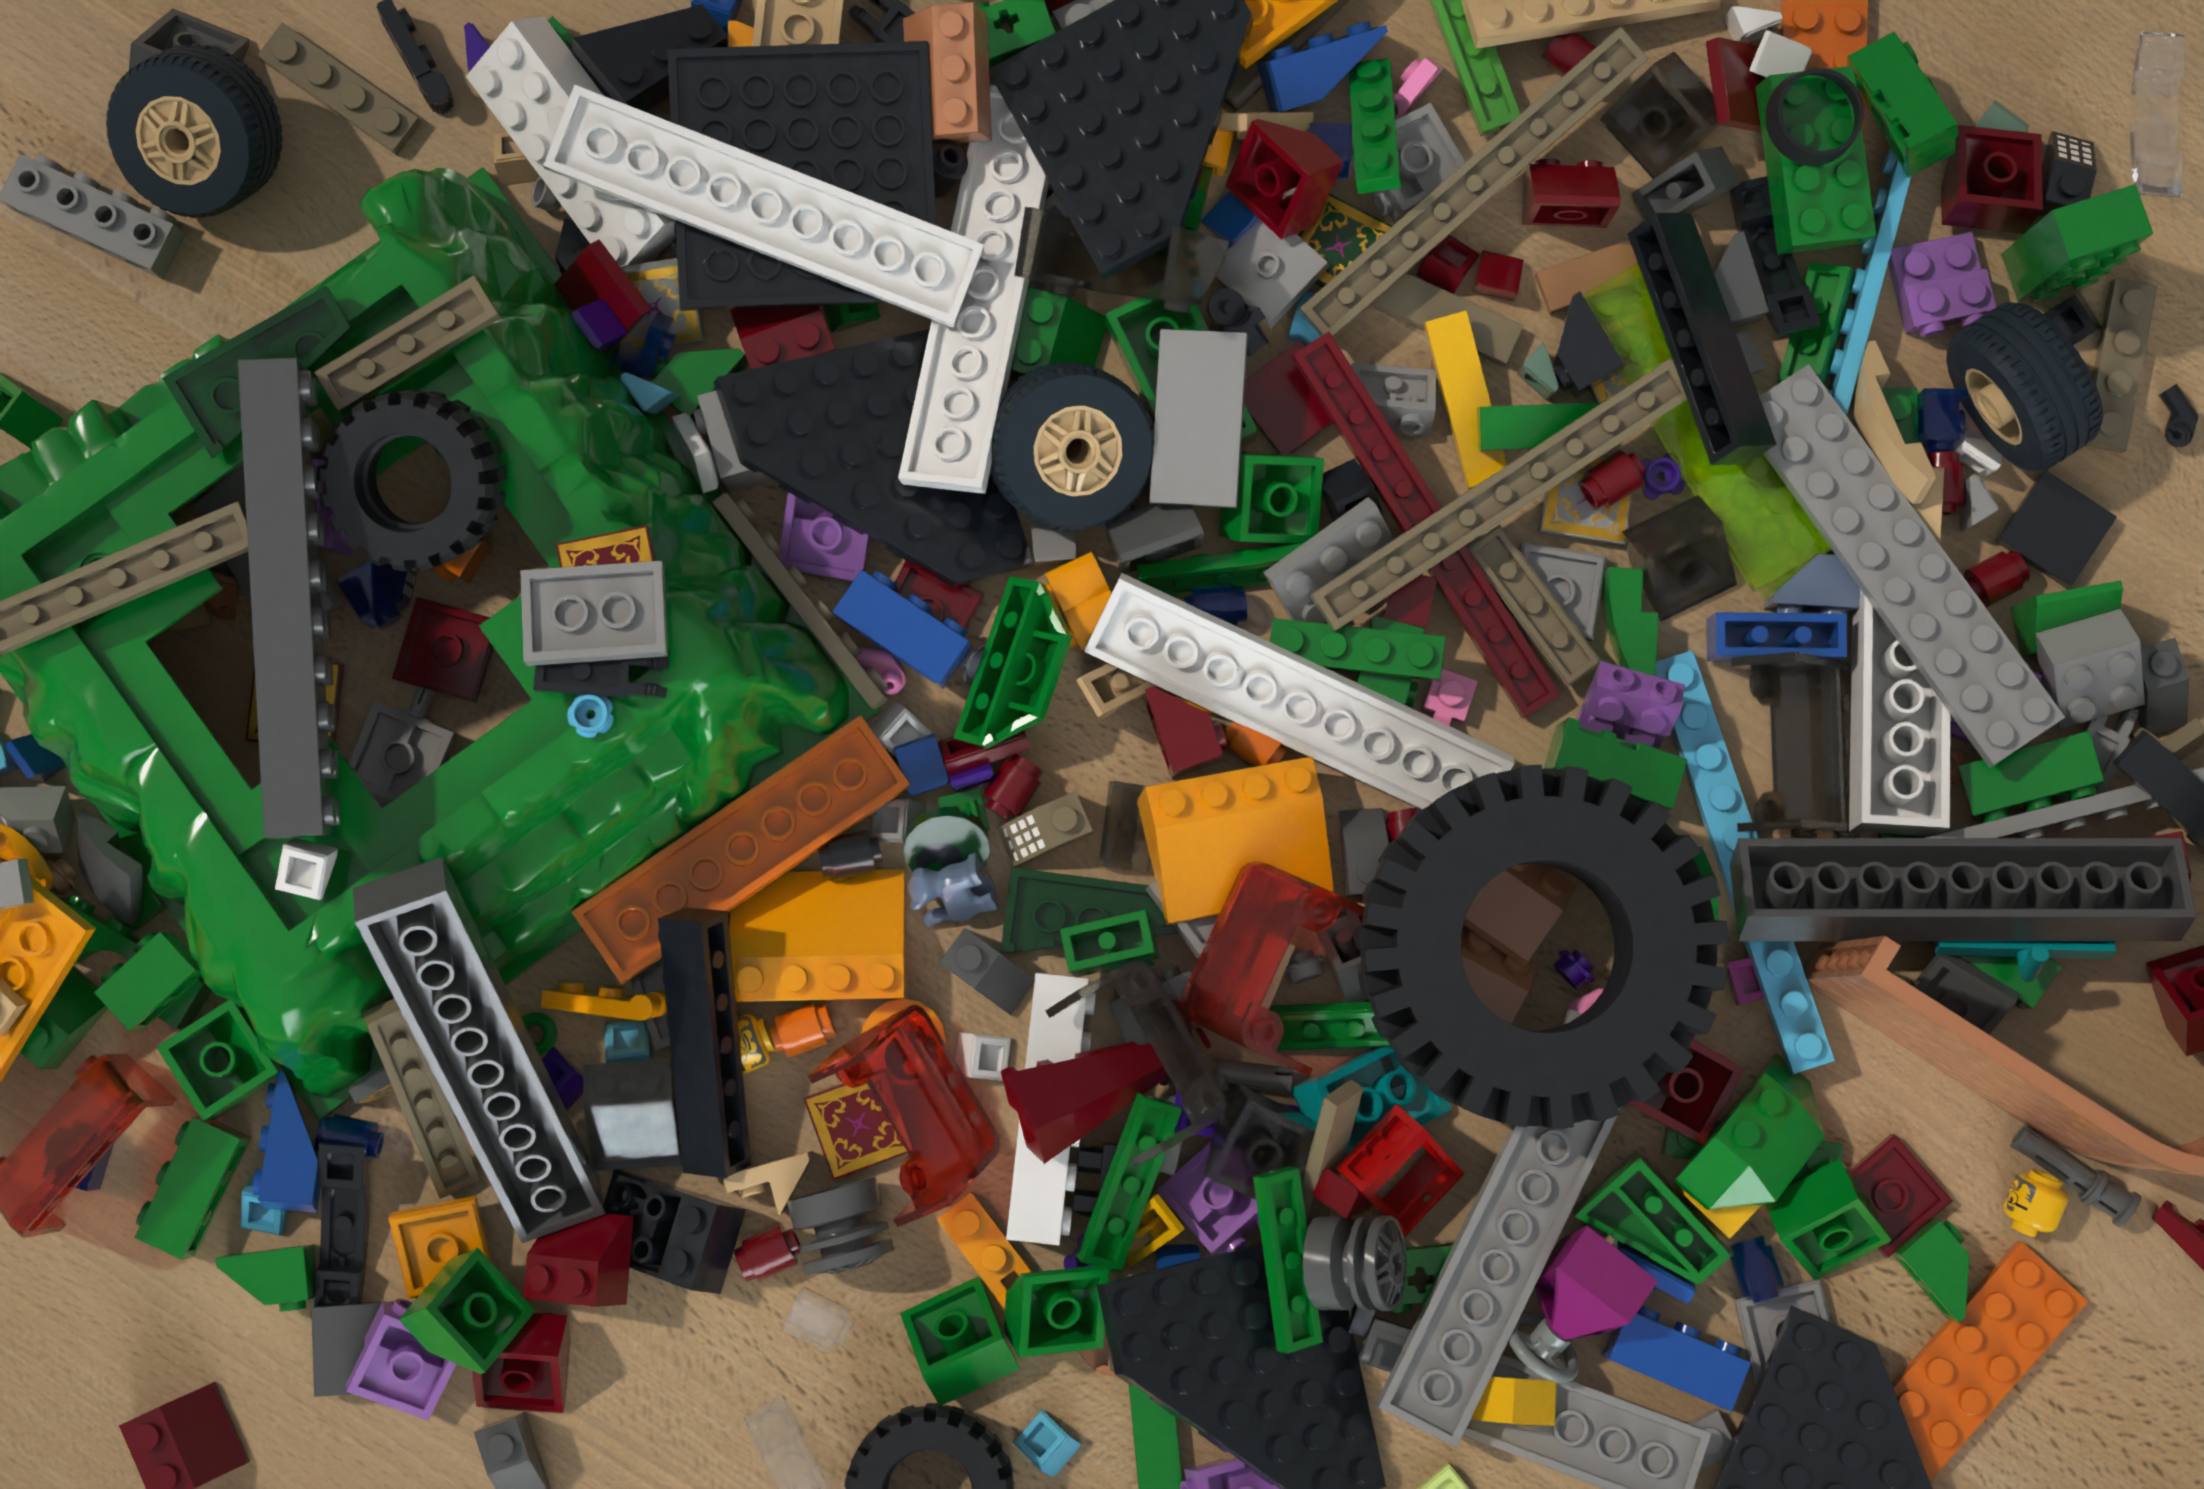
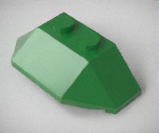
M1014 576L1009 577L957 725L954 739L990 748L1044 720L1072 641V636L1045 584Z
M1775 1053L1709 1135L1704 1145H1701L1674 1179V1182L1707 1210L1774 1203L1826 1137L1811 1082L1800 1072L1790 1075L1785 1060Z

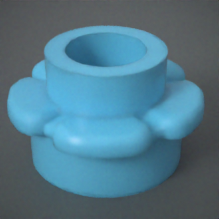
M589 694L578 695L568 709V722L571 726L576 727V732L579 735L593 738L599 732H607L612 726L614 718L611 715L613 706L607 697ZM590 710L595 712L593 719L587 718V712Z

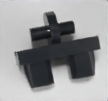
M1231 288L1216 290L1209 297L1207 312L1209 317L1217 323L1208 327L1209 331L1247 333L1248 357L1269 343V340L1258 325L1259 322L1266 318L1259 307L1246 305L1243 297Z
M1104 1143V1147L1079 1148L1077 1171L1100 1174L1099 1191L1075 1188L1072 1212L1091 1217L1117 1149V1144Z

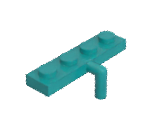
M1934 941L1936 955L2017 957L2020 977L2026 982H2032L2037 978L2048 958L2112 959L2116 953L2115 941Z

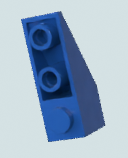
M1369 20L1346 27L1347 36L1333 40L1332 33L1330 32L1307 39L1309 47L1302 50L1294 51L1293 44L1269 51L1270 59L1257 63L1270 112H1284L1322 100L1388 32L1387 26L1372 28Z
M280 1071L277 1074L276 1083H269L267 1088L266 1109L272 1110L269 1126L263 1125L260 1133L259 1151L265 1152L263 1169L255 1170L253 1195H258V1201L265 1209L317 1213L321 1187H318L319 1156L291 1082L285 1071Z

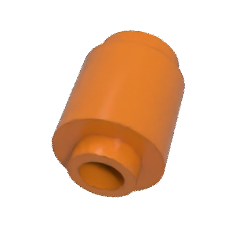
M1234 721L1224 733L1227 743L1230 744L1228 749L1252 767L1278 763L1288 751L1282 746L1281 742Z
M812 1003L774 1017L776 1026L769 1028L776 1051L779 1053L785 1050L788 1058L827 1045L828 1039L837 1036L826 1003L817 1007Z

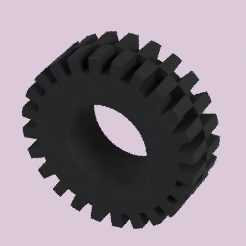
M1542 765L1520 766L1511 771L1489 773L1447 792L1429 806L1420 810L1405 824L1406 827L1399 836L1390 842L1378 860L1381 863L1374 879L1367 883L1361 903L1365 904L1362 925L1356 929V949L1361 950L1362 972L1358 973L1362 994L1368 996L1370 1006L1375 1015L1371 1019L1380 1037L1388 1040L1392 1049L1396 1052L1397 1056L1395 1058L1401 1066L1410 1074L1417 1076L1429 1087L1431 1092L1445 1101L1451 1102L1478 1116L1518 1127L1543 1126L1551 1129H1565L1574 1127V1123L1586 1120L1600 1122L1620 1115L1618 1108L1631 1101L1644 1102L1660 1091L1656 1084L1668 1072L1680 1073L1692 1059L1693 1055L1686 1049L1691 1044L1694 1036L1708 1034L1716 1017V1014L1707 1010L1712 991L1724 990L1728 968L1717 967V945L1728 943L1727 921L1715 920L1710 900L1721 895L1714 876L1701 875L1693 860L1696 855L1701 853L1689 834L1676 835L1665 823L1671 815L1655 801L1642 803L1630 795L1633 788L1630 785L1614 778L1601 781L1588 776L1589 770L1578 767L1566 766L1555 770L1542 768ZM1520 864H1540L1555 867L1583 882L1593 891L1603 905L1609 917L1614 937V960L1611 974L1597 1000L1588 1010L1574 1020L1559 1027L1541 1031H1529L1518 1028L1492 1013L1481 1002L1470 986L1461 956L1462 928L1473 900L1480 890L1495 876L1508 868Z

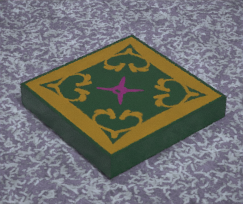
M1329 194L1316 225L1301 231L1299 237L1330 265L1314 284L1323 288L1386 233L1392 225Z

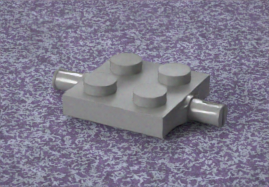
M417 687L418 689L409 710L393 709L374 701L348 762L381 808L388 805L443 765L456 738V733L436 726L429 718L425 717L435 692L423 687Z

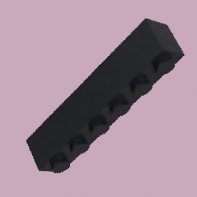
M1654 213L1629 232L1628 237L1711 466L1748 464L1776 446L1777 443L1692 213Z
M682 908L658 918V938L661 945L663 965L662 980L665 986L667 1026L669 1028L671 1068L673 1070L676 1097L675 1109L680 1138L679 1151L682 1158L683 1173L727 1178L751 1165L728 911Z

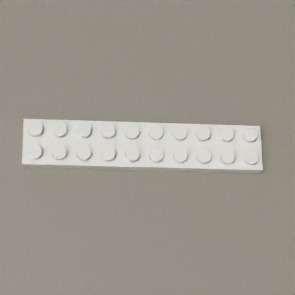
M575 84L543 164L544 169L950 327H953L984 248L982 243Z
M990 85L992 141L969 142L967 151L968 168L961 179L951 226V232L982 243L984 248L954 326L950 327L935 320L931 321L898 476L903 485L986 493L992 464V439L995 421L1008 386L1049 181L996 85Z
M1121 573L1084 652L1242 726L1265 734L1287 747L1309 757L1312 756L1317 761L1420 809L1426 808L1447 792L1478 777L1493 772L1510 771L1514 765L1515 756Z

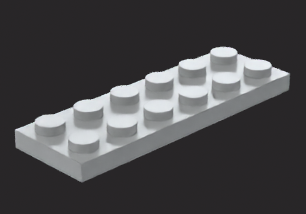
M1501 1355L1492 1376L1547 1380L1533 1372L1524 1363ZM1571 1381L1568 1383H1557L1555 1426L1470 1420L1463 1436L1604 1489H1693L1712 1433Z

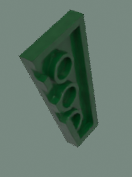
M325 286L162 377L213 459L242 432L238 360L297 358L305 370H307L352 326L328 286Z
M1012 867L1000 954L1062 947L1063 943L1060 933L1062 928L1146 910L1150 914L1155 936L1176 934L1177 931L1171 924L1166 925L1164 914L1145 890L1149 885Z

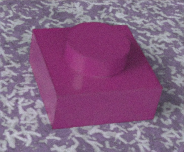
M1751 957L1724 964L1725 968H1728L1727 977L1736 1006L1764 998L1752 966Z

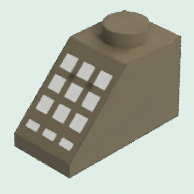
M1076 791L1036 807L997 827L1013 867H1017L1093 834L1092 827Z

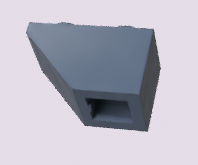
M1818 554L1807 561L1764 600V609L1777 610V613H1803V611L1849 614L1859 608L1860 588L1836 555Z

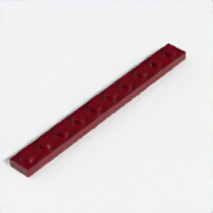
M1327 332L1291 356L1294 363L1359 465L1374 484L1375 490L1402 532H1406L1441 509L1440 504L1331 333ZM1466 545L1427 570L1431 577L1436 578L1437 587L1522 719L1527 718L1561 695Z

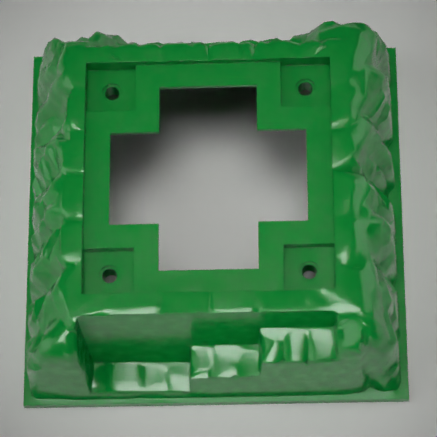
M483 167L468 178L453 169L436 168L431 171L412 169L400 172L379 185L367 189L359 206L380 240L287 306L289 307L319 289L328 286L352 326L307 369L310 370L311 378L316 379L318 405L310 406V415L321 408L332 425L335 426L340 418L352 414V410H349L342 415L336 409L314 373L315 371L470 277L475 276L501 319L366 401L388 393L419 389L420 392L436 391L444 393L448 400H460L470 406L469 414L474 418L482 417L490 426L486 434L491 441L498 439L503 452L498 453L497 458L499 466H507L508 479L501 481V491L507 493L504 504L551 568H560L556 543L648 525L656 561H662L664 565L668 656H664V658L669 659V669L650 671L632 667L631 683L660 684L662 687L667 688L666 698L629 696V699L607 697L613 706L611 715L614 719L610 729L605 733H597L593 738L579 735L576 732V727L571 726L567 718L568 709L578 695L545 693L533 690L535 665L527 666L524 663L521 596H519L480 624L479 627L532 699L526 705L383 808L379 806L336 744L328 736L329 749L332 751L336 750L338 756L339 774L338 779H331V795L340 799L341 825L333 826L334 836L298 838L338 848L337 858L323 898L317 900L275 889L283 844L293 838H264L261 783L255 788H251L148 644L149 641L223 589L209 568L0 656V673L24 705L23 717L37 743L62 758L69 768L70 781L79 793L94 803L109 826L119 831V840L130 856L142 864V872L148 879L151 888L161 897L185 931L191 956L197 960L206 985L215 995L232 1000L239 1006L256 1032L260 1053L281 1066L318 1120H323L352 1099L348 1091L350 1090L349 1087L383 1068L361 1013L394 998L355 924L352 888L443 857L506 986L583 930L571 911L861 715L868 722L883 711L881 707L874 710L868 705L712 503L723 494L718 487V489L705 493L702 492L681 454L675 428L664 412L661 410L657 414H652L641 409L621 381V375L625 372L633 375L636 374L615 347L607 353L595 349L572 319L571 313L573 309L554 285L561 277V272ZM219 334L196 348L191 358L184 359L161 373L159 382L145 385L120 407L92 399L69 418L67 427L51 428L31 443L32 449L30 451L21 453L0 466V601L178 527L171 516L174 512L243 464L242 432L212 459L162 377L230 339ZM403 436L389 442L378 458L376 479L428 441L416 436ZM593 710L587 712L588 719L595 717Z

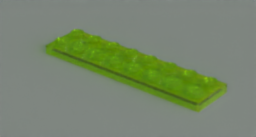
M1638 263L1583 294V297L1624 364L1620 373L1627 385L1670 358L1673 361ZM1688 400L1683 401L1651 423L1669 455L1678 464L1683 478L1753 592L1830 547L1764 454L1748 464L1711 466Z

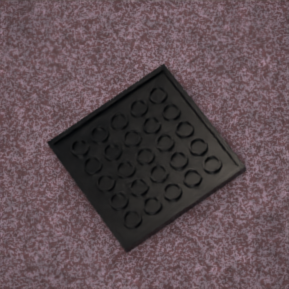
M927 41L667 49L670 118L672 123L936 225ZM675 220L680 311L888 303Z

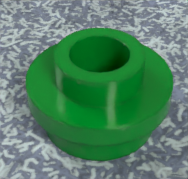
M539 1012L529 1013L521 1017L528 1033L534 1026H540L543 1029V1039L540 1042L533 1043L539 1055L548 1053L555 1046L558 1038V1029L553 1019Z

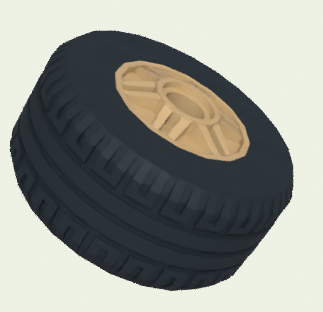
M200 44L174 46L129 69L126 75L116 84L115 91L110 96L109 110H107L106 127L108 129V143L112 150L113 158L129 184L143 198L149 200L153 205L158 206L162 210H168L172 214H178L183 217L189 216L191 218L219 215L258 192L272 177L273 171L278 166L277 162L280 160L283 136L281 134V119L277 113L278 109L274 99L260 77H257L243 61L240 62L236 56H231L229 52L221 51L219 48L210 47L209 45L201 46Z
M2006 302L1954 334L1946 356L1948 372L1953 387L1963 407L1982 435L2008 461L2028 471L2048 470L2093 441L2098 435L2103 421V407L2097 385L2087 365L2067 336L2042 312L2028 304Z
M1078 362L1049 363L1043 367H1036L1034 371L1030 370L1026 372V375L1018 377V381H1013L1001 401L992 439L990 475L993 476L992 480L997 485L999 492L1003 494V497L1018 511L1033 521L1048 528H1055L1061 531L1065 529L1067 531L1091 530L1096 526H1104L1106 522H1112L1115 517L1123 515L1122 512L1128 511L1131 507L1130 505L1138 500L1139 494L1142 495L1144 485L1147 486L1149 482L1147 479L1151 476L1154 446L1152 420L1148 417L1149 413L1144 408L1142 400L1137 398L1138 395L1115 376L1096 367ZM1074 440L1073 448L1066 453L1067 445L1070 441Z

